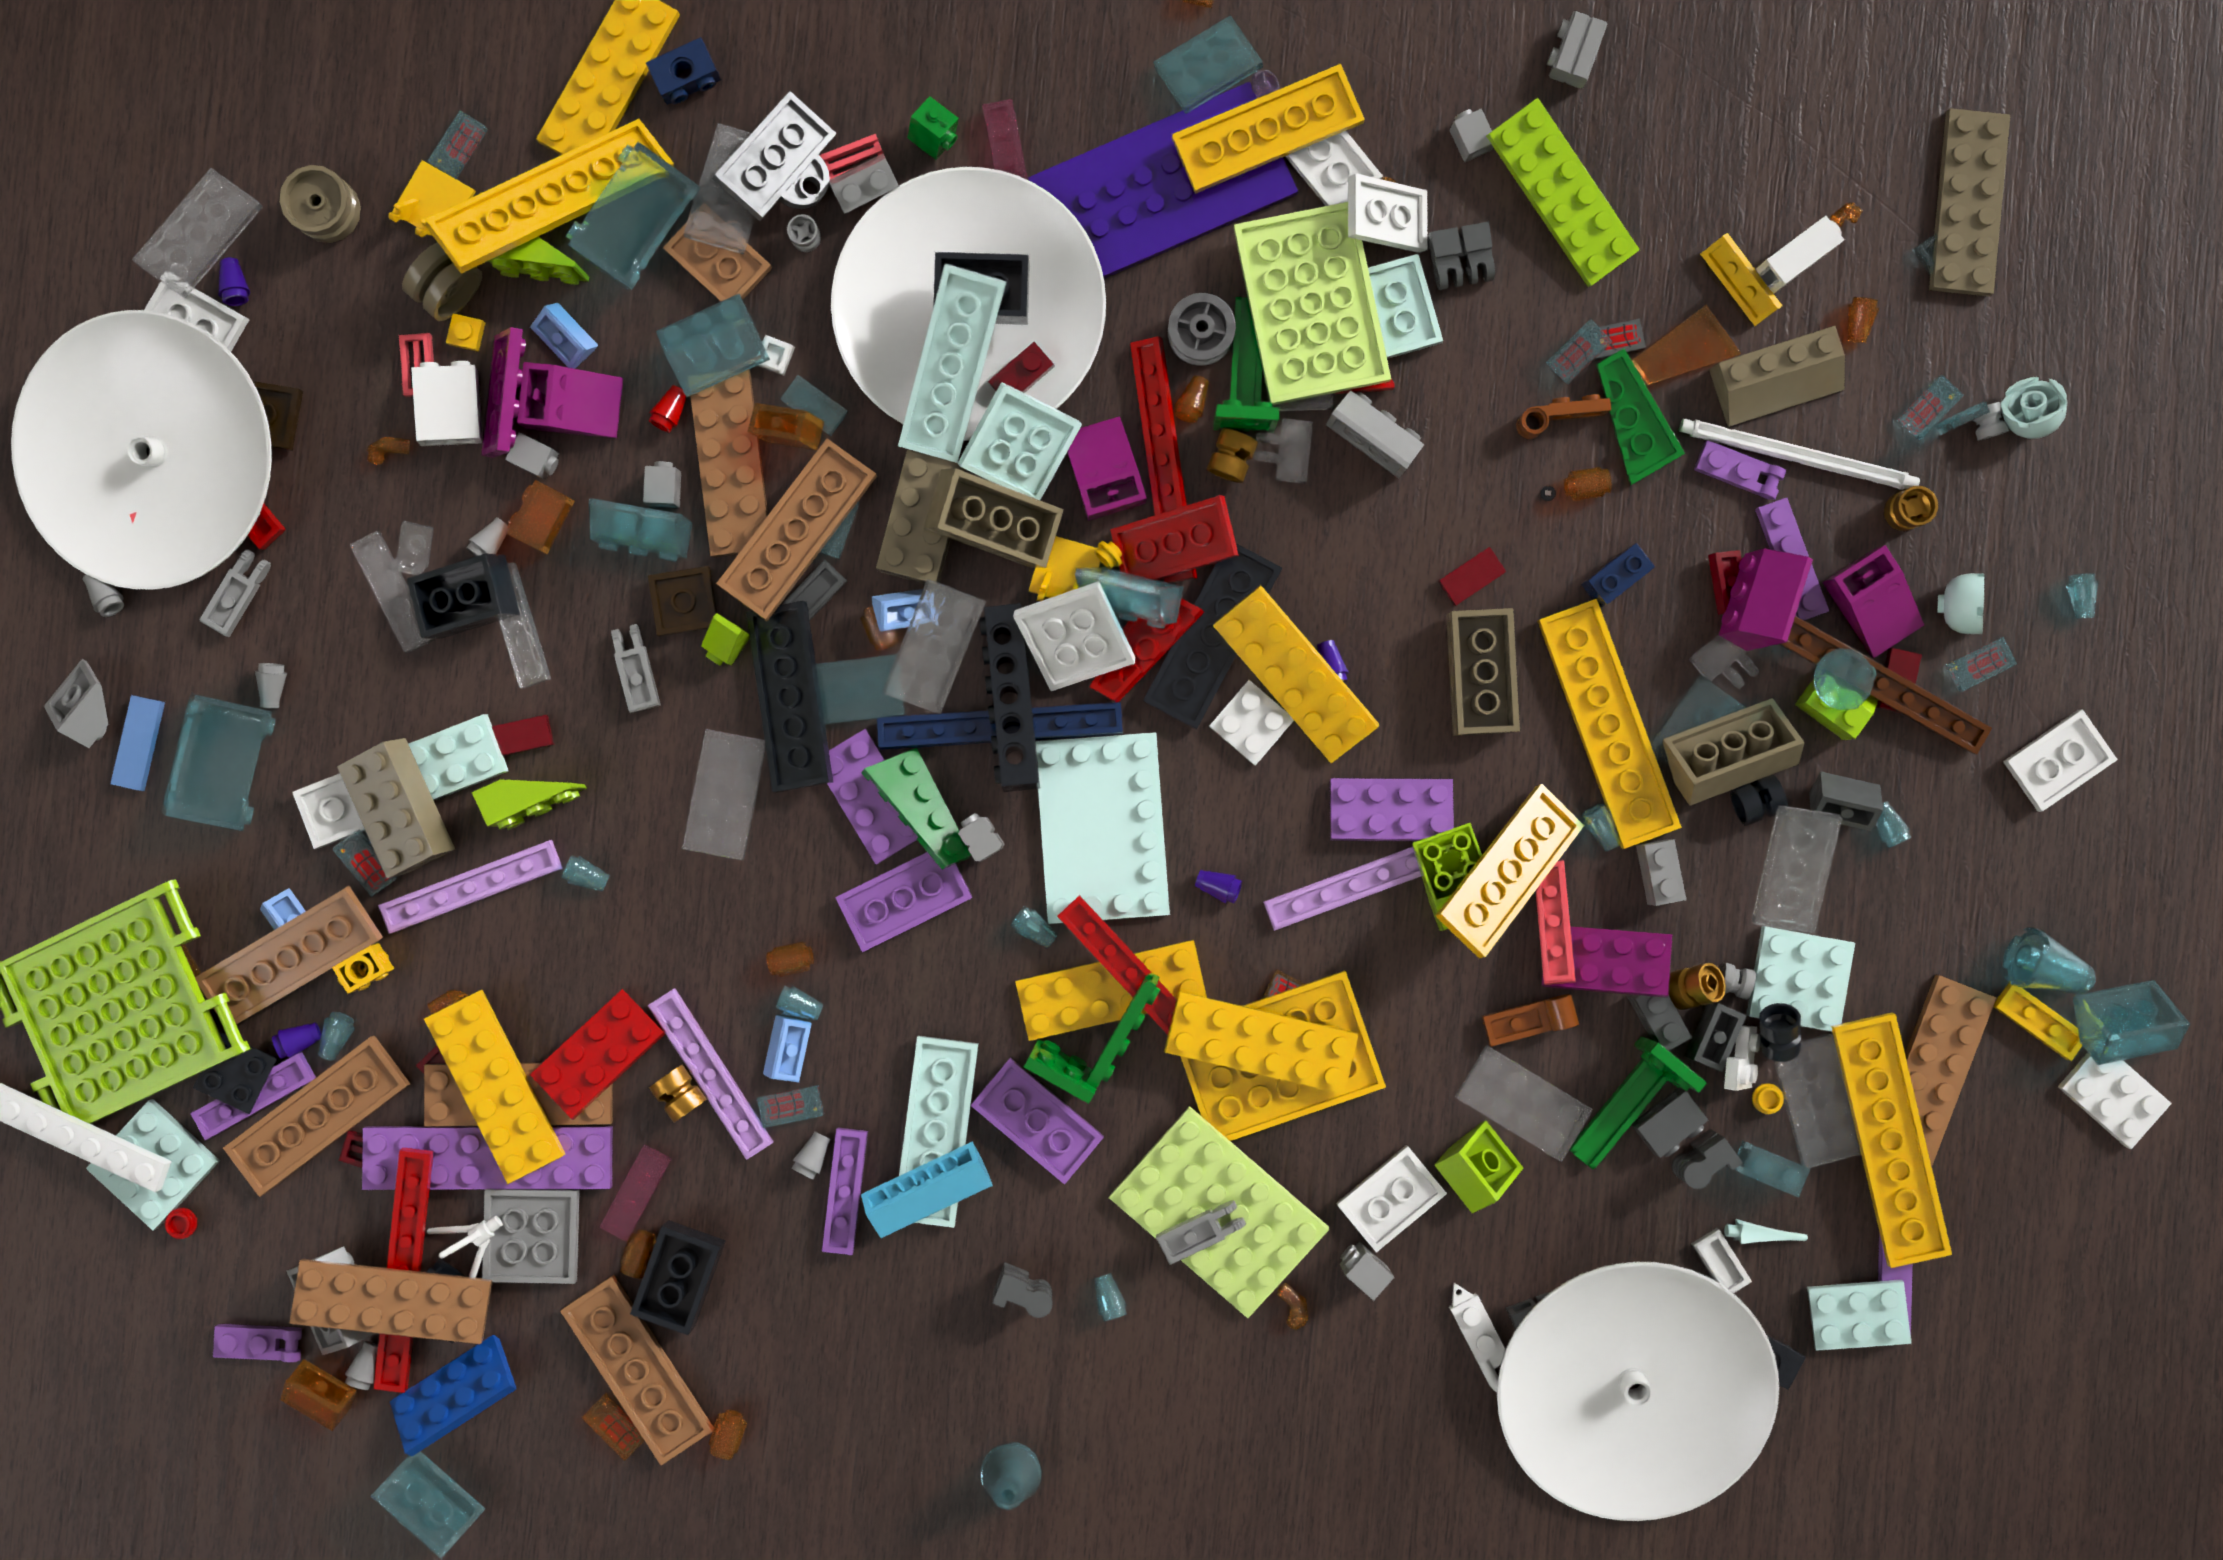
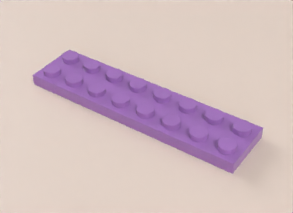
M366 1126L363 1128L362 1190H395L399 1150L402 1147L434 1151L430 1190L612 1188L613 1126H552L566 1154L507 1184L478 1126Z

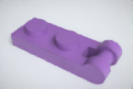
M1709 440L1704 442L1694 468L1697 472L1770 500L1776 499L1779 491L1776 489L1779 480H1783L1786 470L1782 467L1770 465ZM1760 474L1767 476L1765 484L1757 482Z
M218 1324L214 1330L213 1357L297 1362L301 1360L298 1340L302 1338V1328ZM280 1339L285 1340V1348H279Z

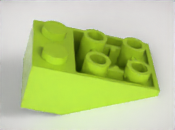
M536 237L489 260L492 267L498 269L501 275L507 277H519L520 273L528 274L530 278L539 281H549V277L561 278V282L578 285L579 281L589 282V276L575 261L540 237Z
M500 779L472 792L487 827H498L499 830L507 827V830L525 823L523 818L526 816L535 815L537 817L551 811V805L554 803L563 802L565 804L579 798V792L586 789L585 784Z
M1471 823L1412 843L1428 900L1440 931L1448 928L1435 915L1482 856Z

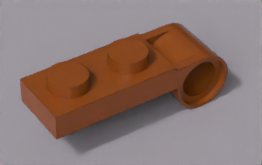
M1599 394L1583 396L1582 401L1570 402V397L1552 399V403L1548 405L1528 408L1517 420V431L1523 438L1534 439L1546 430L1549 421L1605 416L1611 411L1610 398L1601 399ZM1526 417H1535L1539 421V429H1530L1526 424Z
M1571 994L1559 995L1481 1016L1488 1043L1491 1047L1544 1032L1559 1031L1579 1025Z

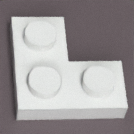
M1742 1026L1736 1039L1735 1057L1727 1058L1724 1089L1738 1091L1752 1088V1083L1756 1082L1758 1066L1754 1064L1755 1052H1758L1760 1049V1034H1757V1027Z

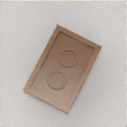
M705 204L697 210L663 247L674 260L731 312L772 269L771 264Z

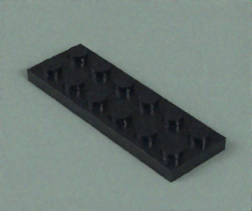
M1237 543L1239 556L1216 562L1194 604L1201 608L1204 613L1171 647L1143 702L1196 730L1237 655L1213 627V624L1260 585L1269 594L1282 570V567Z
M798 601L779 605L768 621H765L753 611L746 612L772 792L778 793L833 783L807 602Z

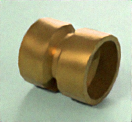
M1222 428L1216 443V447L1219 450L1212 453L1206 470L1225 480L1243 483L1249 468L1246 461L1253 458L1258 442L1241 432Z
M1912 486L1896 493L1887 500L1884 507V517L1887 523L1894 529L1909 531L1930 522L1936 516L1938 500L1929 488Z
M1704 963L1670 973L1668 995L1674 1006L1679 1010L1716 1003L1722 1000L1725 995L1726 984L1721 970L1713 963Z
M680 1065L649 1087L658 1102L666 1103L664 1110L673 1123L707 1100L698 1086L690 1084L692 1077L683 1065Z

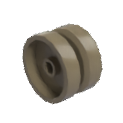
M308 165L298 168L286 178L281 187L279 202L283 215L294 227L317 242L333 243L343 240L354 231L360 220L361 206L358 195L340 176L324 166Z
M437 242L422 252L411 264L404 276L402 290L417 303H423V309L437 321H444L452 317L453 313H458L472 299L482 281V271L474 267L461 274Z

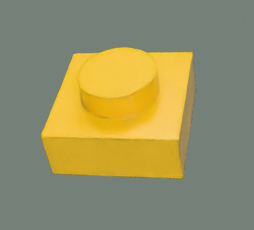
M453 313L446 343L450 346L479 352L485 322L480 319Z

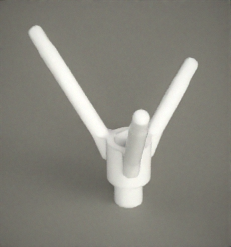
M494 1216L488 1221L483 1220L472 1225L429 1228L427 1233L450 1234L468 1232L467 1237L439 1253V1257L444 1258L473 1242L479 1248L469 1277L475 1278L490 1238L494 1236V1231L503 1224L499 1217Z

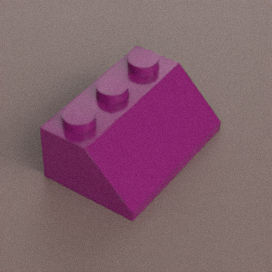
M1765 548L1744 554L1739 564L1740 570L1736 582L1730 592L1731 598L1727 610L1721 620L1722 625L1719 636L1746 651L1786 643L1813 559L1808 556Z

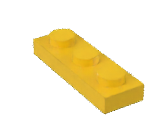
M1728 233L1701 253V256L1754 326L1782 306Z
M2009 982L1994 1003L1993 1007L2066 1060L2072 1061L2089 1037L2015 982Z

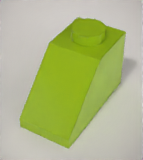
M716 613L701 647L708 651L705 656L714 663L721 666L725 662L732 666L749 641L750 635L725 617Z

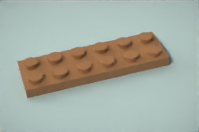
M749 368L688 376L709 549L712 558L739 554L768 516Z
M827 438L718 580L717 586L762 619L768 621L876 479V473Z
M347 886L199 974L195 979L207 999L222 993L227 994L230 1001L227 1003L235 1023L238 1024L330 970L335 965L379 941L383 936L351 887Z
M1940 975L1934 976L1905 1052L1931 1167L1996 1001L1994 996Z
M375 1035L371 1036L223 1147V1149L257 1195L261 1197L411 1084Z
M543 1062L520 1063L551 1125L613 1123V1084L572 1120L530 1076ZM425 1064L424 1127L478 1126L447 1064Z
M301 1259L290 1324L482 1344L492 1280Z
M612 1275L565 1306L560 1312L659 1464L663 1465L710 1434L714 1427L645 1321L630 1315L633 1303L615 1275Z

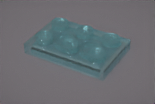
M1231 15L1153 61L1155 70L1185 114L1263 68V61Z

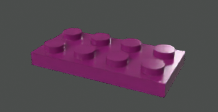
M510 327L494 336L481 456L497 457L510 452V448H513L515 444L516 432L512 430L513 418L517 417L519 411V400L515 399L516 387L519 388L522 382V369H519L520 357H523L526 347V340L522 338L523 329Z
M1571 927L1576 983L1544 985L1542 975V987L1668 998L1673 936L1672 934Z

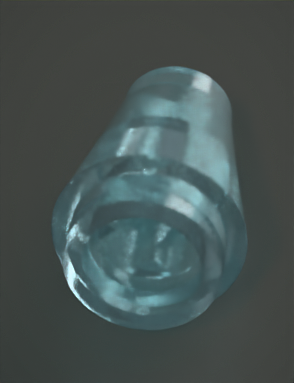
M2081 573L2068 576L2069 583L2066 584L2075 612V618L2094 617L2099 580H2095V573Z
M1888 801L1884 802L1883 812L1876 822L1881 842H1885L1889 849L1910 839L1911 836L1908 832L1910 828L1890 806Z
M1598 804L1583 812V825L1603 847L1604 851L1612 850L1621 844L1610 809H1606L1604 804Z
M572 855L561 878L568 880L567 884L603 892L610 875L582 856L577 858Z
M1024 906L1011 923V926L1016 929L1015 933L1044 946L1046 949L1051 946L1058 935L1034 908L1030 910Z
M784 985L775 1008L781 1010V1014L817 1021L823 1008V1003L818 1002L795 986L790 988Z
M332 1012L328 1018L324 1019L318 1051L320 1057L327 1060L336 1059L355 1030L353 1018L343 1013Z
M1112 1274L1094 1278L1098 1315L1102 1314L1103 1321L1126 1315L1125 1307L1128 1305Z

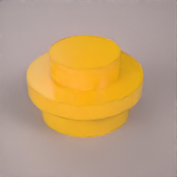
M1101 541L1098 544V549L1094 553L1106 568L1111 570L1114 566L1119 567L1122 564L1120 559L1122 552L1113 542L1110 541L1107 544Z
M1764 1083L1754 1090L1752 1102L1759 1112L1773 1114L1782 1107L1784 1096L1776 1085Z

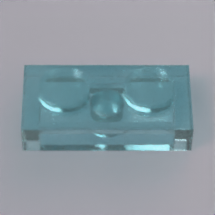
M799 375L796 376L780 398L783 403L830 437L848 414L845 408Z

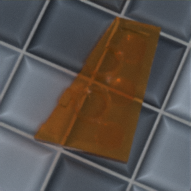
M1705 305L1632 359V362L1646 383L1651 385L1738 356L1742 353L1709 307Z

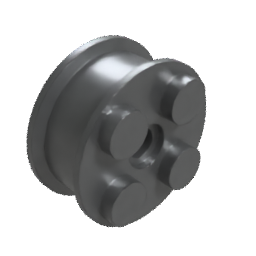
M1195 293L1183 298L1174 307L1169 318L1168 340L1172 350L1181 360L1196 366L1210 365L1221 360L1228 353L1233 343L1236 330L1234 314L1225 301L1209 293ZM1203 326L1206 328V331L1200 332L1197 330V327Z

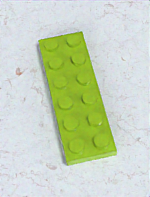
M1536 98L1486 135L1587 287L1595 284L1640 250L1539 98Z

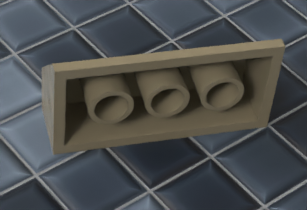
M1836 326L1728 359L1712 367L1709 371L1727 427L1843 391L1845 384V354Z
M1773 698L1663 739V746L1674 783L1689 806L1798 765L1805 743Z

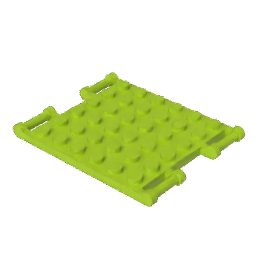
M176 879L160 884L0 962V1008L5 1017L2 1021L5 1028L22 1022L46 1074L45 1077L30 1084L33 1092L38 1093L41 1102L92 1124L251 1050L248 1042L243 1041L227 1003L230 1001L227 994L222 993L205 1001L181 945L201 937L198 928H194L177 891L180 887ZM164 895L181 930V933L178 935L175 934L160 897ZM214 1008L232 1046L226 1049L210 1013V1010Z

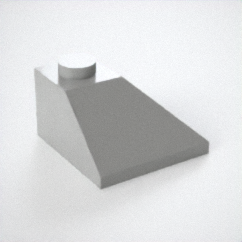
M81 659L47 701L44 708L58 732L90 748L95 741H99L104 736L109 724L102 686L88 662Z

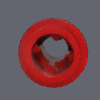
M672 385L649 412L651 414L649 422L667 433H670L673 428H677L688 393L680 387Z

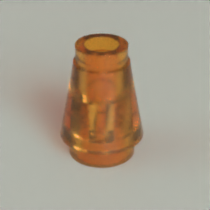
M1853 297L1852 304H1848L1847 341L1866 343L1880 309L1877 308L1878 300Z
M1197 375L1192 377L1174 405L1176 408L1174 414L1177 418L1187 423H1197L1198 418H1202L1209 386L1207 379Z

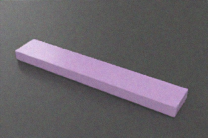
M552 840L380 904L378 907L388 933L392 934L563 868Z
M1412 846L1269 899L1263 903L1275 931L1421 877V873Z
M674 988L649 1004V1009L745 1159H749L772 1144V1138L677 990Z

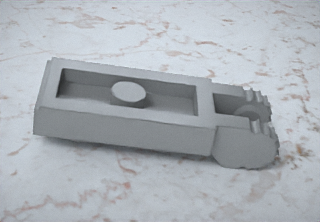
M249 550L241 554L233 569H229L199 619L200 622L226 637L231 636L259 589V583L265 579L271 566L270 562L262 559L249 578L244 576L243 573L249 569L255 557V554Z
M637 624L630 625L629 627L634 649L625 651L624 639L620 630L615 629L611 631L616 652L614 657L629 713L661 706L647 650L643 646V639Z
M1235 1201L1226 1202L1214 1210L1209 1209L1158 1233L1156 1239L1169 1264L1176 1263L1224 1240L1225 1236L1243 1228L1246 1225L1243 1217L1236 1218L1222 1227L1217 1220L1222 1216L1232 1213L1237 1208Z

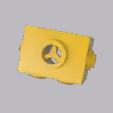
M377 943L368 946L335 965L332 969L338 977V982L344 987L347 994H350L357 990H365L375 980L384 979L389 972L394 970V967L389 960L388 954Z

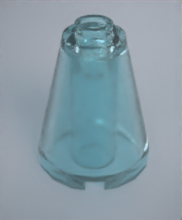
M2027 927L2023 929L2027 932L2021 937L2016 935L2005 951L2003 968H2006L2008 971V976H2005V979L2014 986L2084 994L2095 984L2096 977L2092 966L2038 928Z
M1012 1442L994 1447L985 1456L980 1476L984 1490L996 1505L1002 1509L1010 1510L1026 1502L1036 1493L1041 1483L1042 1471L1037 1455L1029 1447Z

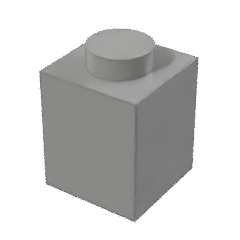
M1482 108L1475 112H1472L1471 109L1463 111L1454 118L1455 121L1449 131L1464 163L1492 151L1494 147L1486 137L1492 130Z
M519 432L515 439L514 447L510 449L505 460L546 480L547 476L552 475L558 466L559 460L557 457L559 453Z
M656 461L654 466H645L643 503L649 507L680 508L681 471L673 467V463Z

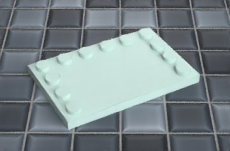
M1156 732L1036 741L1048 924L1063 923L1057 915L1079 895L1102 920L1170 915Z

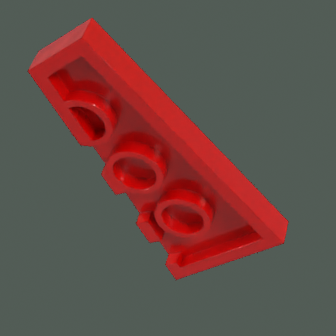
M1151 582L1123 629L1136 657L1135 664L1096 676L1089 687L1112 701L1119 702L1196 622L1204 611Z

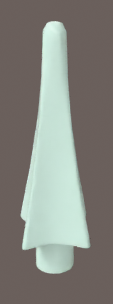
M1735 1219L1736 1225L1726 1224L1724 1228L1726 1237H1734L1733 1240H1739L1741 1244L1787 1240L1806 1241L1808 1239L1806 1234L1777 1230Z

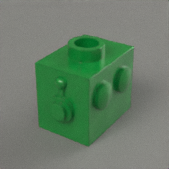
M929 96L911 116L907 139L937 160L945 150L948 151L956 142L959 118Z

